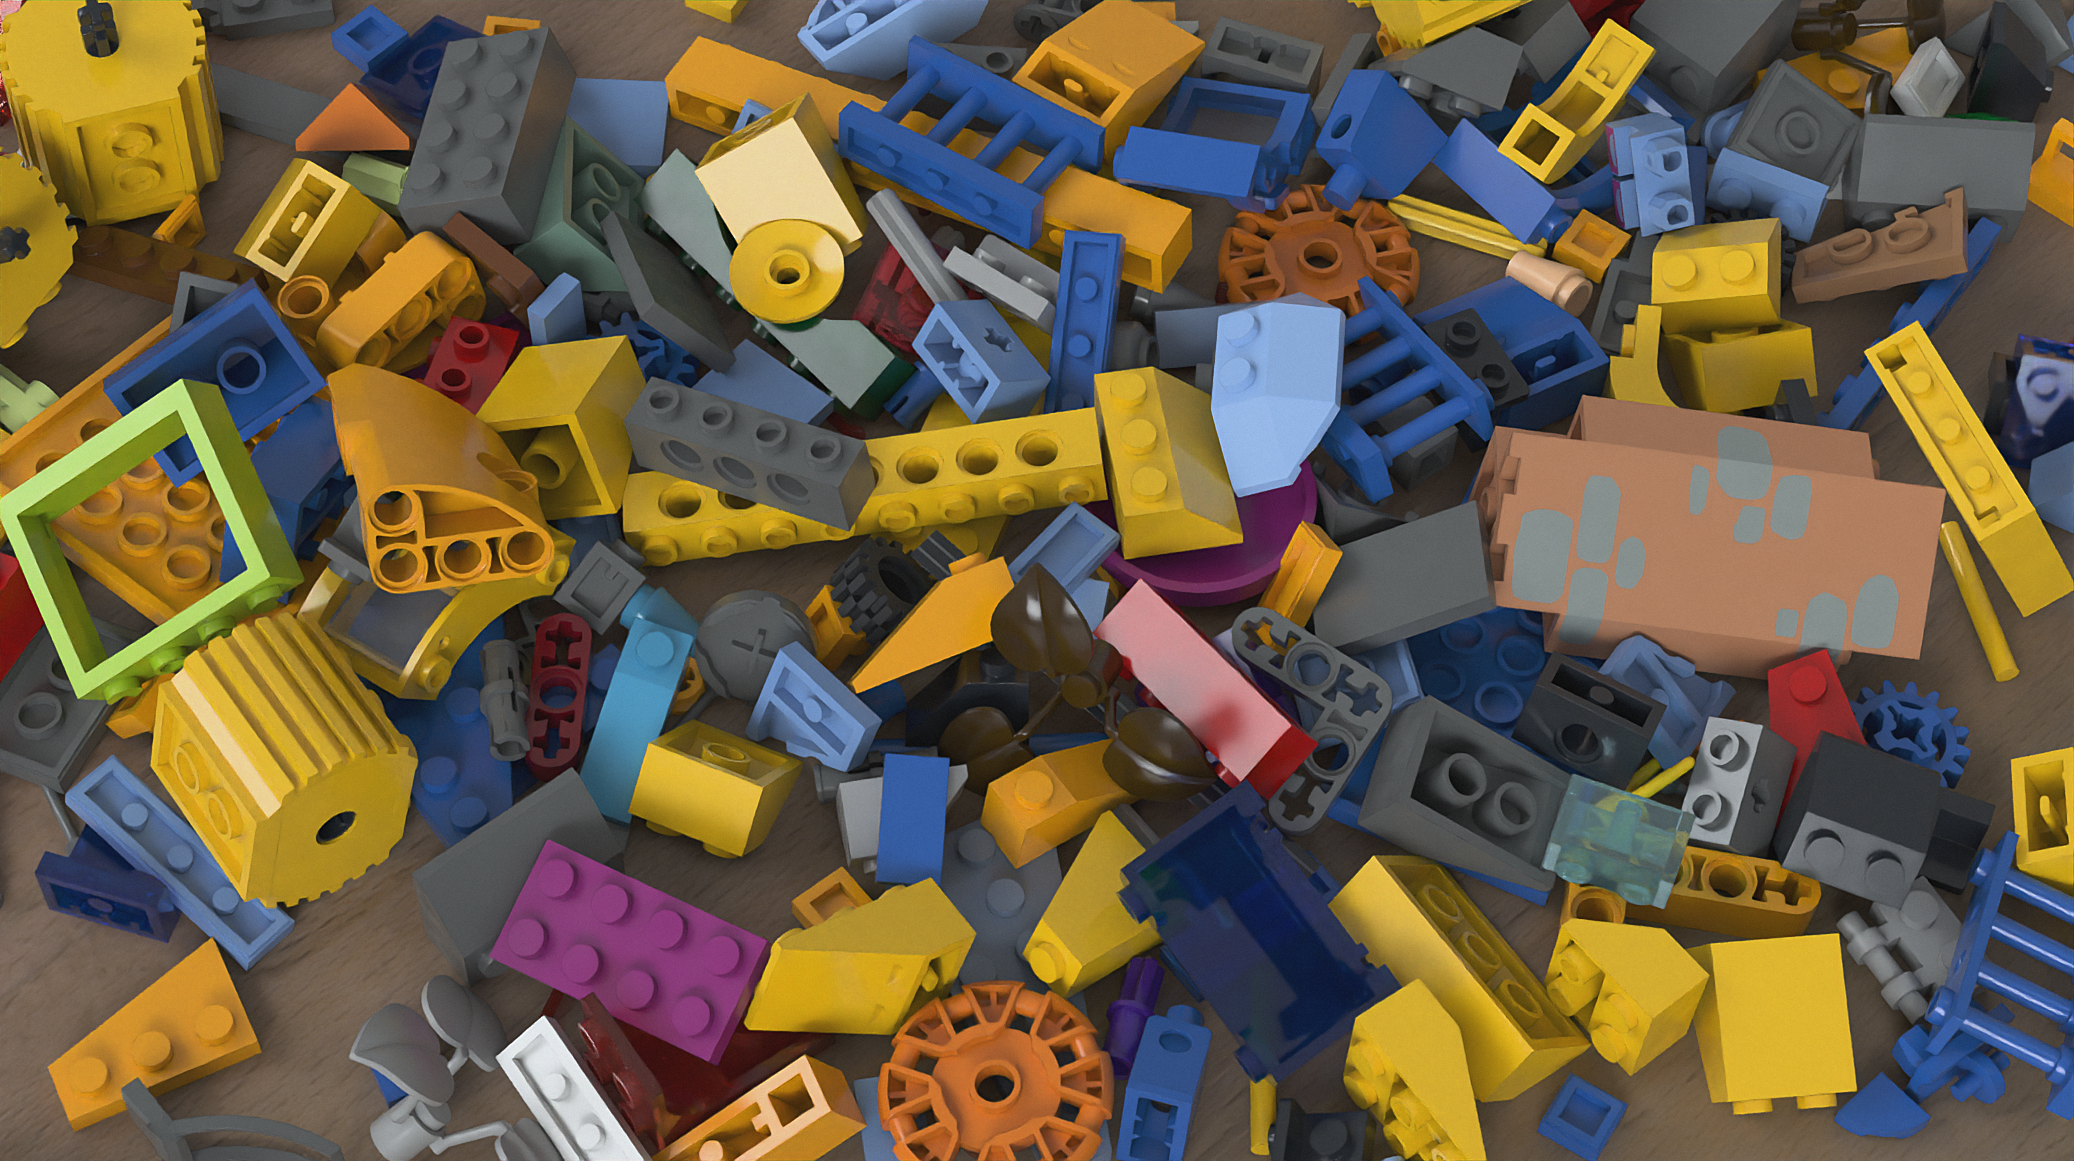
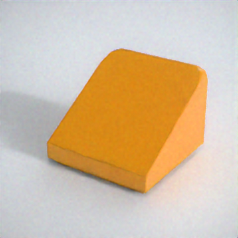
M189 194L154 232L151 238L193 250L206 235L197 197Z

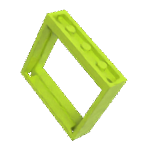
M181 378L0 498V520L78 699L103 700L108 705H112L125 696H138L143 691L141 684L156 675H165L179 670L184 666V659L190 653L203 645H208L210 640L219 635L223 639L232 635V629L237 627V623L248 616L275 609L279 606L277 599L305 581L218 385ZM188 433L248 570L108 658L50 523Z

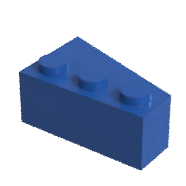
M310 396L292 414L286 413L283 415L276 431L266 442H258L250 457L297 563H299L300 559L313 562L319 552L317 549L320 542L312 539L325 517L338 520L345 508L344 493L356 483L354 475L346 476L336 439L332 402ZM227 521L225 523L219 581L225 584L248 570ZM295 587L283 594L277 601L287 605L296 591Z

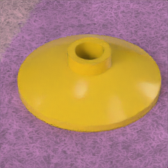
M794 219L773 221L750 232L736 247L729 266L731 288L740 305L759 319L781 324L804 321L824 311L838 296L845 277L844 258L836 240L821 227L807 221ZM787 277H796L799 279L798 281L792 284H780V282Z

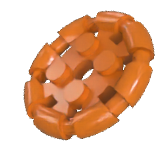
M1307 183L1300 184L1298 190L1289 191V195L1275 210L1265 209L1264 214L1242 210L1238 212L1235 217L1236 225L1226 229L1220 242L1217 266L1220 281L1228 285L1229 288L1226 292V298L1229 303L1269 301L1302 292L1335 306L1342 311L1347 309L1349 317H1352L1365 310L1357 280L1366 275L1377 286L1384 288L1385 291L1391 290L1399 299L1402 307L1413 303L1421 278L1419 254L1415 248L1409 245L1411 234L1404 223L1377 200L1372 199L1368 202L1358 197L1349 211H1345L1335 207L1324 198L1322 191L1327 184ZM1347 216L1356 220L1353 229L1340 221ZM1266 235L1271 238L1268 242L1267 240H1264L1261 237ZM1376 248H1379L1382 252L1377 253ZM1312 256H1322L1324 259L1333 262V265L1328 268H1316L1308 264L1306 259ZM1263 271L1264 276L1249 279L1252 273ZM1375 330L1355 342L1359 346L1373 341L1381 335Z
M977 981L961 985V993L940 1001L936 996L910 1016L893 1038L891 1044L895 1050L890 1062L882 1064L879 1074L877 1106L881 1127L884 1131L891 1132L896 1143L892 1151L899 1161H955L961 1147L966 1154L977 1158V1161H1017L1013 1153L1022 1151L1033 1144H1036L1042 1157L1038 1161H1090L1102 1144L1103 1139L1099 1132L1104 1120L1112 1119L1115 1105L1116 1082L1112 1060L1108 1052L1100 1050L1095 1040L1099 1032L1091 1021L1064 997L1050 990L1045 995L1026 989V983L1020 981ZM1018 1014L1035 1019L1029 1032L1030 1035L1019 1030L1010 1029L1012 1021L1017 1018ZM973 1016L978 1025L969 1027L956 1034L952 1025ZM1061 1051L1072 1052L1076 1061L1059 1068L1054 1054ZM930 1058L938 1061L932 1076L915 1070L918 1060ZM993 1075L1005 1076L1014 1083L1012 1093L1006 1099L999 1102L986 1101L977 1093L980 1083ZM1062 1102L1079 1108L1075 1123L1060 1119ZM932 1109L937 1123L919 1130L915 1120L921 1113Z

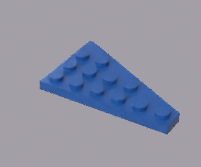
M456 544L449 545L447 548L451 551L463 550V548ZM380 589L362 613L350 636L405 668L427 630L453 598L437 589L403 594L389 593ZM505 612L486 626L466 648L452 668L451 675L447 683L440 690L436 700L398 698L354 672L367 690H373L378 695L384 707L385 715L399 734H405L412 741L418 755V767L415 770L410 798L446 849H449L514 806L515 779L512 772V761H500L490 754L487 717L481 712L479 704V694L481 689L484 688L479 651H483V645L492 640L507 639Z

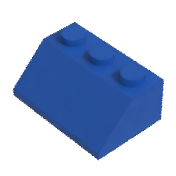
M252 278L104 379L103 391L124 417L181 378L218 385L244 443L321 390L327 383L287 323L254 278ZM188 433L153 455L176 488L204 470Z

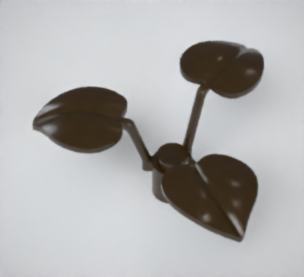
M1836 0L1833 3H1820L1818 8H1799L1791 32V39L1795 49L1798 51H1821V60H1835L1871 75L1866 91L1864 117L1866 113L1906 116L1890 94L1893 88V78L1889 71L1840 51L1846 46H1851L1855 42L1857 30L1909 27L1908 46L1911 55L1915 54L1921 44L1934 37L1940 39L1943 44L1946 35L1944 0H1907L1909 16L1856 20L1853 13L1846 12L1858 10L1866 0Z
M1039 562L1032 565L1021 580L998 603L992 614L990 631L997 649L1007 661L1027 672H1035L1045 668L1049 678L1055 679L1060 676V687L1029 722L1017 732H1014L1012 724L1006 715L993 707L972 708L959 714L948 725L940 739L938 757L950 758L949 767L966 764L968 778L964 788L986 798L989 783L1037 758L1035 753L1023 742L1033 735L1063 701L1066 700L1077 708L1094 707L1103 702L1105 703L1104 730L1114 741L1104 752L1102 762L1106 772L1120 788L1141 799L1165 802L1186 799L1213 785L1218 778L1215 768L1207 760L1197 738L1191 730L1173 714L1155 707H1141L1126 713L1119 725H1117L1116 703L1121 696V692L1113 687L1123 669V660L1119 651L1107 641L1094 639L1085 617L1065 588Z

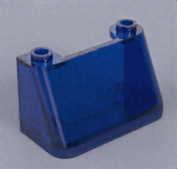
M1246 779L1121 868L1119 876L1124 888L1116 894L1123 907L1137 924H1141L1146 919L1239 1044L1240 1047L1233 1054L1247 1076L1255 1084L1265 1078L1271 1086L1276 1087L1351 1035L1357 1016L1403 987L1386 964L1377 969L1371 962L1366 966L1362 963L1369 954V951L1362 942L1358 945L1354 942L1281 844L1283 836L1278 829L1274 827L1265 834L1264 831L1269 828V824L1260 811L1266 807V804Z

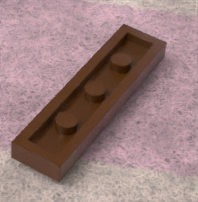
M105 224L87 227L78 234V240L72 246L73 264L65 272L69 275L171 305L175 303L181 271L242 285L254 278L264 293L270 288L262 269Z

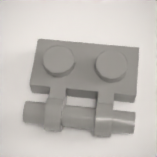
M1923 875L1914 880L1901 911L1878 902H1873L1868 915L1877 927L1869 928L1857 911L1848 913L1836 924L1837 928L1849 942L1846 947L1848 953L1858 965H1867L1883 986L1881 995L1892 1010L1900 1009L1913 1026L1926 1021L1925 1014L1929 1004L1923 996L1929 993L1933 997L1937 989L1941 985H1945L1962 929V923ZM1895 949L1911 971L1904 973L1889 951ZM1984 954V957H1983V958L1986 959V960H1988V961H1990V962H1992V961L1988 958V956H1987L1986 954ZM1975 984L1972 997L1988 989Z

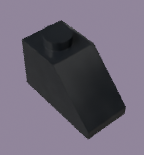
M1994 1L1968 72L1967 113L1983 112L2017 120L2018 122L2032 123L2039 104L2048 103L2054 83V72L2046 70L2045 45L2006 3Z
M996 646L984 650H967L907 702L905 746H938L944 731L952 720L959 714L977 707H993L1000 710L1009 719L1014 732H1017L1029 722V672L1012 665L999 652ZM1029 738L1023 742L1027 746H1029Z

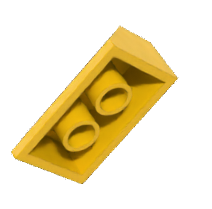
M1153 366L1094 374V407L1100 445L1117 528L1121 535L1120 542L1124 560L1243 543V532L1233 489L1211 412V395Z

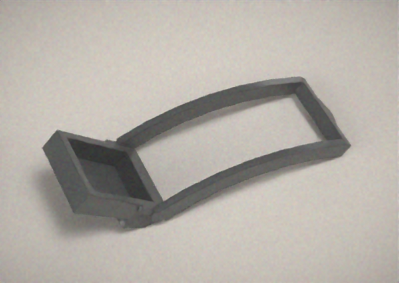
M138 1077L121 1088L122 1097L132 1121L152 1142L157 1155L163 1161H316L296 1153L265 1147L219 1146L190 1151L184 1137L185 1135L220 1131L258 1133L282 1138L313 1149L329 1157L330 1161H345L338 1144L311 1131L284 1122L240 1115H208L172 1121Z

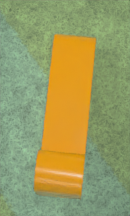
M1594 831L1584 835L1577 842L1564 882L1559 932L1562 924L1571 918L1622 924L1624 917L1754 940L1803 936L1819 903L1821 888L1817 880L1781 868L1779 861L1605 831ZM1587 867L1602 869L1608 875L1594 874ZM1649 878H1659L1665 880L1671 886L1665 887L1657 885ZM1713 889L1725 890L1734 898L1723 897Z

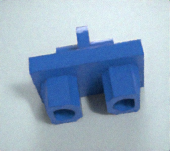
M1973 997L1971 998L1969 1006L2008 1025L2016 1017L2002 1002L1991 1011H1988ZM1922 1024L1915 1025L1903 1034L1891 1051V1054L1903 1071L1911 1078L1904 1093L1918 1106L1956 1076H1958L1959 1080L1950 1086V1092L1960 1102H1964L1973 1095L1983 1103L1992 1104L2005 1094L2006 1085L2001 1072L2010 1066L2007 1056L2001 1051H1996L1987 1057L1985 1054L1993 1049L1994 1046L1959 1029L1952 1036L1953 1040L1946 1044L1938 1055L1925 1050L1930 1033Z

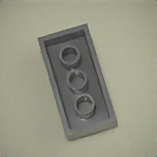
M550 27L524 31L518 30L511 33L448 42L397 207L398 212L414 236L425 231L433 232L461 251L442 229L459 212L500 245L531 242L577 76Z

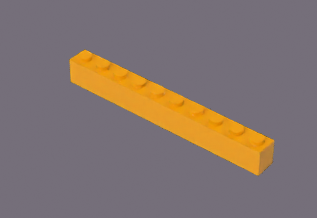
M701 36L696 38L665 77L671 117L725 137L732 133L747 98L776 110L809 92L832 141L838 143L839 113L851 100L875 112H879L887 103L873 95L857 92L832 83L825 78L803 73L786 67L777 61L766 60L738 50L731 45L721 44ZM910 111L899 124L920 135L926 136L940 120L928 117L926 114L918 111ZM964 128L946 148L974 160L992 139ZM1016 146L994 172L1018 184H1022L1045 157ZM843 157L842 163L852 183L877 192L889 188L902 201L994 233ZM1069 165L1042 195L1044 196L1042 233L1038 241L1032 246V248L1062 258L1065 230L1122 234L1126 241L1121 280L1163 294L1192 249V209L1181 206L1172 200L1158 198L1124 186L1117 181H1110Z

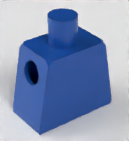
M1352 69L1316 141L1317 152L1335 170V173L1323 189L1322 194L1329 203L1341 210L1349 211L1359 196L1378 199H1393L1399 196L1449 140L1448 136L1407 91L1397 87L1399 83L1387 70Z
M1175 1005L1168 1009L1166 1017L1160 1015L1148 1017L1126 1087L1116 1153L1117 1160H1184L1203 1089L1213 1032L1207 1027H1203L1205 1019L1197 1009L1186 1005ZM1151 1100L1171 1104L1170 1112L1157 1110L1151 1104Z

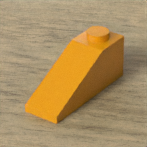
M981 551L948 564L952 576L937 582L850 678L845 686L855 695L993 641L990 631L992 614L1000 600L1014 587L1003 556L986 562Z
M1110 738L1040 755L989 783L980 824L994 837L995 843L1016 869L1094 826L1100 815L1106 811L1111 810L1113 812L1121 803L1131 805L1141 799L1120 788L1111 779L1103 766V754L1114 741Z
M804 1054L658 1152L651 1159L653 1161H815L867 1127V1124L842 1071Z

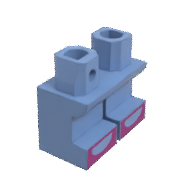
M1659 112L1605 123L1611 172L1617 175V177H1612L1617 226L1625 230L1640 226V235L1645 237L1695 225L1684 126Z

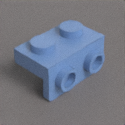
M1723 147L1715 163L1705 206L1727 214L1729 209L1738 208L1740 217H1746L1748 209L1758 211L1756 220L1765 219L1767 215L1773 218L1779 217L1781 226L1784 225L1789 231V237L1809 244L1828 201L1826 196L1830 186Z

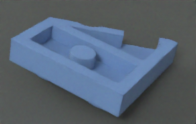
M1640 635L1622 640L1598 671L1667 705L1647 747L1664 770L1691 755L1703 738L1708 717L1718 718L1736 693L1735 689L1723 680L1710 683L1695 675L1694 664L1679 656L1672 657L1667 655L1659 645Z
M795 641L779 649L744 733L750 739L761 741L767 737L786 742L787 752L804 758L812 756L819 759L823 765L848 772L863 764L882 720L801 644Z

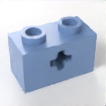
M988 299L937 302L912 344V347L973 424L1027 417L1051 380V377Z

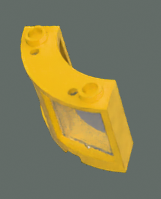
M548 525L555 545L554 558L549 566L538 574L403 594L389 593L382 590L375 582L369 583L363 580L361 585L353 584L335 574L327 566L310 591L296 619H299L300 612L311 613L334 646H340L344 649L350 659L352 670L394 696L406 699L436 700L440 690L447 683L452 668L460 656L486 626L503 612L524 600L554 594L557 585L567 574L569 557L577 540ZM459 540L453 542L446 550H463L472 541ZM402 549L398 558L403 557L409 550Z

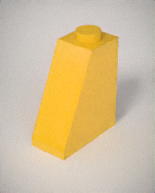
M1108 810L1101 814L1039 921L1022 955L1030 963L1033 972L1041 981L1047 983L1056 994L1068 999L1127 964L1132 958L1142 955L1169 939L1184 916L1185 911L1190 906L1191 901L1111 810Z

